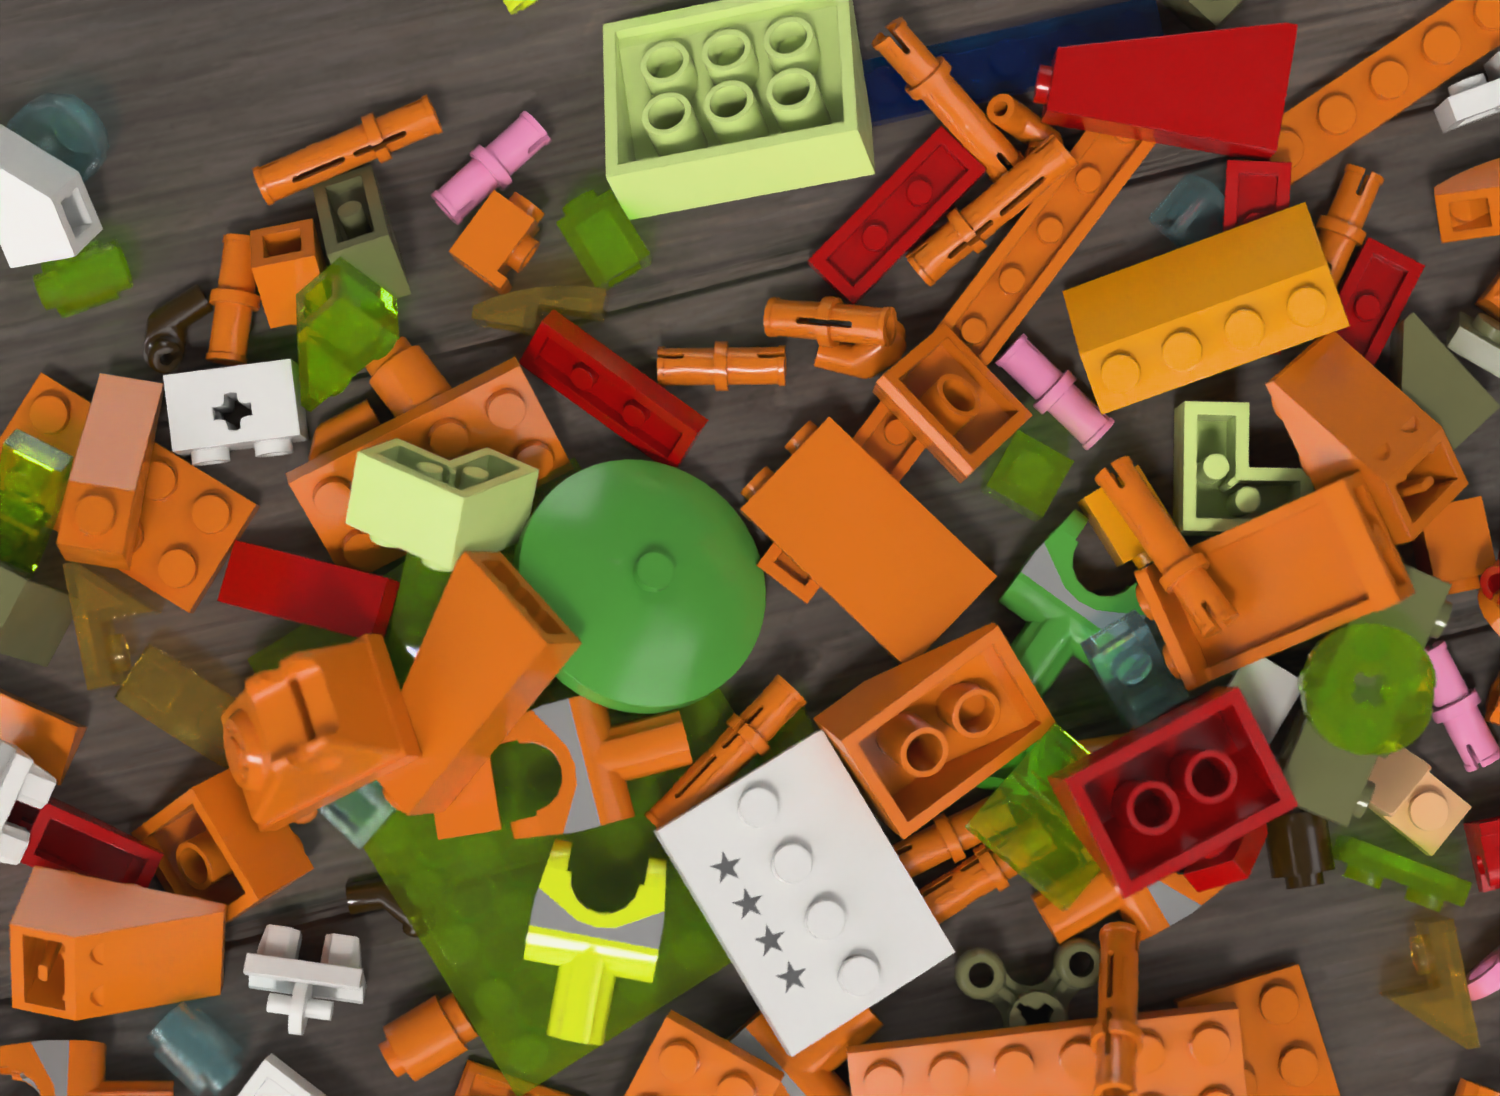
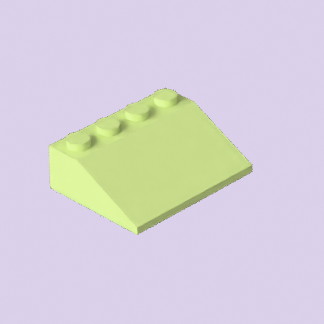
M720 0L603 24L606 179L628 220L875 174L872 122L853 0Z

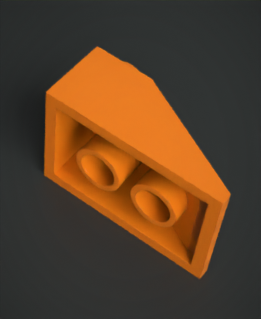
M993 622L865 680L813 718L819 729H822L873 814L903 840L1058 726L999 626Z

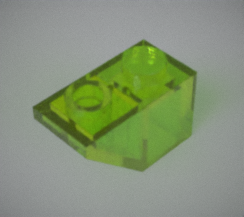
M342 257L334 261L296 294L301 406L311 412L329 396L335 397L339 395L349 385L353 376L371 361L385 357L399 339L397 298Z

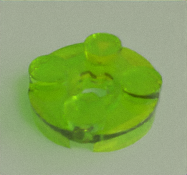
M1377 623L1348 625L1325 636L1309 654L1305 667L1300 672L1298 678L1302 708L1313 730L1331 746L1354 755H1383L1405 748L1426 729L1434 710L1431 708L1435 699L1434 688H1437L1436 672L1428 654L1406 632ZM1361 672L1367 678L1377 674L1382 677L1385 684L1378 690V694L1382 699L1378 706L1373 707L1368 701L1358 704L1354 701L1352 693L1357 687L1353 679L1358 673Z

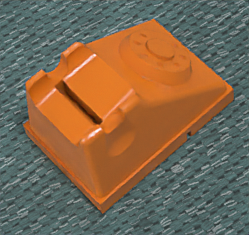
M365 634L349 643L295 652L280 661L279 669L260 671L246 679V688L221 714L224 749L228 766L237 785L243 789L251 818L257 823L259 831H277L422 757L392 662L381 634Z

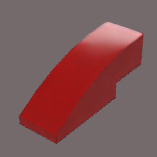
M50 796L48 803L42 809L16 800L6 820L24 827L30 832L29 844L20 863L32 868L35 865L60 871H73L84 876L124 884L131 883L148 888L164 855L163 852L52 796Z

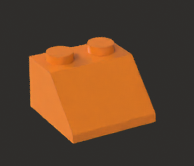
M230 768L192 787L131 832L133 837L164 853L155 875L166 892L187 897L196 896L207 901L226 904V924L314 869L305 853L302 841L291 830L289 825L277 831H259L257 823L251 818L243 789L237 785Z

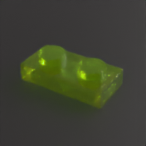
M1338 834L1333 848L1334 860L1347 864L1343 874L1344 877L1380 890L1384 879L1407 887L1404 900L1438 913L1441 912L1444 902L1464 907L1472 883L1351 836Z

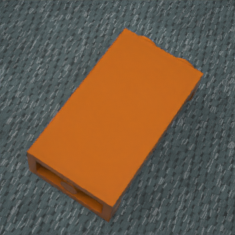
M830 416L819 427L809 420L784 446L792 456L775 473L765 466L740 492L748 500L740 509V513L748 521H752L888 651L887 654L900 665L924 654L991 584L997 575Z
M1361 471L1190 547L1194 554L1202 553L1210 564L1206 571L1233 609H1236L1239 613V617L1227 627L1224 622L1221 623L1209 606L1208 611L1222 629L1221 632L1212 637L1204 639L1200 634L1199 628L1174 592L1166 593L1159 582L1163 575L1154 563L1134 573L1138 582L1136 597L1140 608L1148 619L1155 620L1165 642L1162 648L1165 663L1176 679H1182L1187 691L1196 689L1211 680L1369 613L1381 611L1416 593Z

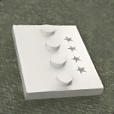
M822 729L816 730L653 831L788 1056L793 1057L955 953Z

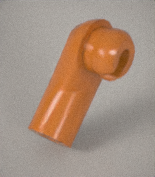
M998 94L990 100L986 113L988 119L1023 144L1028 145L1025 157L1044 142L1051 133H1054L1064 145L1062 135L1050 124L1041 123L1042 118L1011 95Z
M368 399L323 421L317 426L308 462L381 425Z

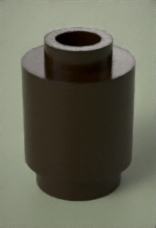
M1295 807L1267 822L1268 835L1265 842L1271 878H1285L1286 889L1325 884L1323 872L1336 869L1328 820Z

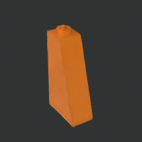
M464 551L457 560L401 690L422 757L377 779V781L383 787L382 792L385 799L394 808L405 813L407 816L444 812L582 644L579 638L501 552Z

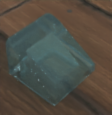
M1188 174L1154 210L1149 220L1163 235L1178 248L1223 232L1225 196L1211 181Z
M375 780L317 811L360 850L397 809L385 799L382 785Z

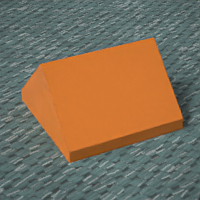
M945 323L877 380L872 391L960 484L1033 416Z

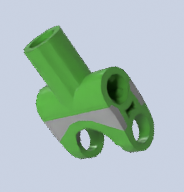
M1074 509L1030 554L998 600L999 603L1026 621L1010 646L1042 699L1073 656L1103 676L1123 652L1146 617L1136 597L1137 581L1132 586L1127 585L1117 595L1099 596L1086 590L1077 580L1073 569V554L1079 543L1076 541V538L1089 520L1087 516L1077 509Z

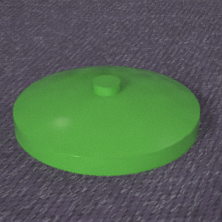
M624 459L595 464L578 471L557 485L537 506L524 526L516 546L513 560L514 568L582 642L555 677L577 694L607 708L638 714L662 713L684 708L702 700L722 686L744 664L754 648L763 624L766 606L764 571L756 566L761 558L748 528L731 505L714 489L693 475L673 466L647 460Z

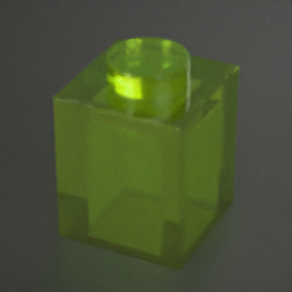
M611 189L599 196L594 190L587 191L571 200L562 208L565 217L556 222L558 230L599 296L652 264L650 252Z
M1017 430L1011 436L981 492L1037 522L1043 518L1074 461Z

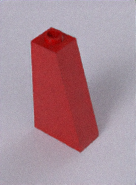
M1283 22L1058 47L1051 66L1039 65L1033 102L1044 104L1041 123L1255 161H1268L1278 148L1298 24Z

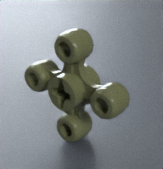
M1075 936L1057 947L1054 953L1053 968L1049 975L1042 982L1034 985H1022L1015 982L1007 974L1003 961L995 952L987 948L975 947L966 950L959 956L954 968V978L957 986L965 995L973 999L986 1000L996 1006L1003 1020L1002 1028L1026 1026L1027 1022L1020 1014L1021 1011L1016 1007L1019 1003L1025 1007L1029 1005L1036 1010L1046 1003L1048 1006L1044 1011V1015L1050 1023L1069 1021L1068 1007L1073 996L1081 989L1091 987L1099 981L1100 947L1097 943L1086 937ZM1080 951L1086 952L1090 959L1088 968L1079 974L1072 973L1069 968L1071 956ZM979 962L987 963L991 969L989 979L982 984L970 982L969 971L971 967Z

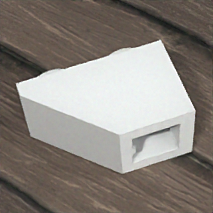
M0 124V245L10 268L75 257L103 230L79 171Z

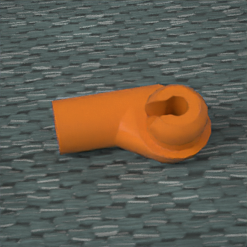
M897 320L896 337L891 347L840 342L835 348L819 345L814 367L860 379L873 378L900 360L906 349V330L903 324Z

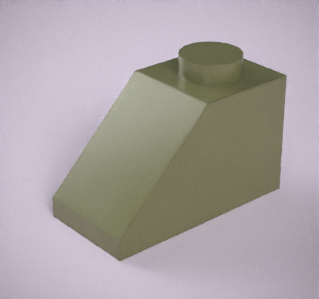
M372 165L313 185L312 189L326 253L351 314L370 307H383L397 298L412 294L403 257Z
M1414 312L1395 324L1390 339L1389 380L1442 426L1454 450L1500 408V405Z

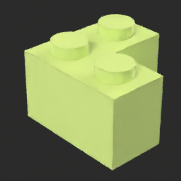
M1184 401L1174 409L1173 521L1182 536H1216L1313 492L1314 485L1302 468L1249 467L1250 402Z
M395 438L357 452L345 524L370 534L369 538L371 541L378 545L400 548L422 558V563L431 569L452 572L457 560L464 551L498 552L518 543L521 532L531 515L539 469L488 447L449 461Z

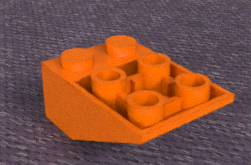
M1335 331L1316 339L1265 384L1271 395L1273 408L1277 416L1283 420L1299 454L1301 467L1305 474L1310 477L1316 491L1361 471L1394 545L1413 541L1469 484L1442 426Z
M34 865L10 921L12 1008L78 1021L221 995L224 977L226 904L207 901L196 896L187 897L143 888L131 883L124 884L84 876L73 871H60Z

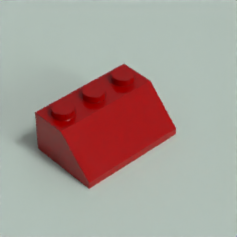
M1216 686L1047 776L1076 836L1123 899H1127L1299 806L1240 688L1237 686Z

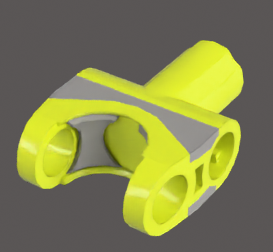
M555 839L534 899L523 960L559 966L546 1035L572 1042L602 1046L604 1045L616 977L652 984L664 925L666 859L649 857L644 885L639 884L634 898L627 905L615 911L599 912L587 907L577 897L572 886V871L568 870L573 842Z

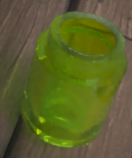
M100 239L90 241L75 257L40 263L42 272L33 275L37 293L45 310L48 311L56 308L63 319L121 299L122 291L134 287L129 265L116 239L104 244Z

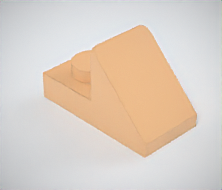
M1395 743L1387 758L1377 757L1368 778L1369 781L1375 783L1374 793L1368 808L1424 854L1433 856L1472 806L1431 774L1429 771L1432 766L1398 743Z

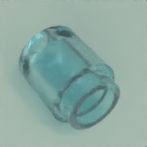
M184 1001L175 1006L146 1038L156 1048L153 1055L196 1096H200L207 1088L217 1096L243 1069L235 1060L243 1051V1048L200 1007L193 1011Z

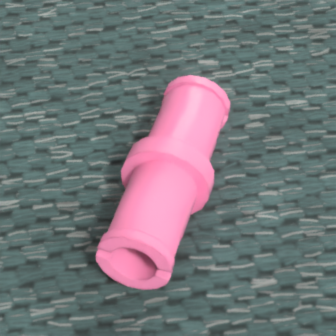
M523 111L519 114V118L485 148L481 145L475 147L470 152L472 160L442 187L430 195L436 201L435 203L456 225H459L463 222V218L485 200L493 190L499 188L504 191L513 183L510 176L542 147L547 146L551 142V138L532 115L527 111Z
M1023 333L1006 349L995 364L998 367H1002L1036 400L1033 407L1039 413L1044 414L1048 411L1087 451L1111 428L1115 420L1106 414L1101 415L1099 407L1074 384L1077 377L1068 369L1062 373Z
M1440 640L1432 644V649L1428 645L1423 650L1420 660L1427 663V668L1421 683L1434 706L1430 710L1434 722L1437 724L1443 723L1464 763L1466 772L1476 771L1479 768L1478 763L1485 767L1500 758V747L1477 706L1482 701L1477 690L1474 688L1468 689L1447 649L1448 645L1445 640Z

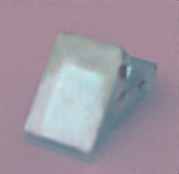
M1135 609L1080 643L1119 723L1125 730H1135L1147 724L1190 696L1182 683L1169 671L1147 623Z

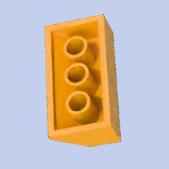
M1306 202L1062 291L1078 351L1101 415L1350 326Z

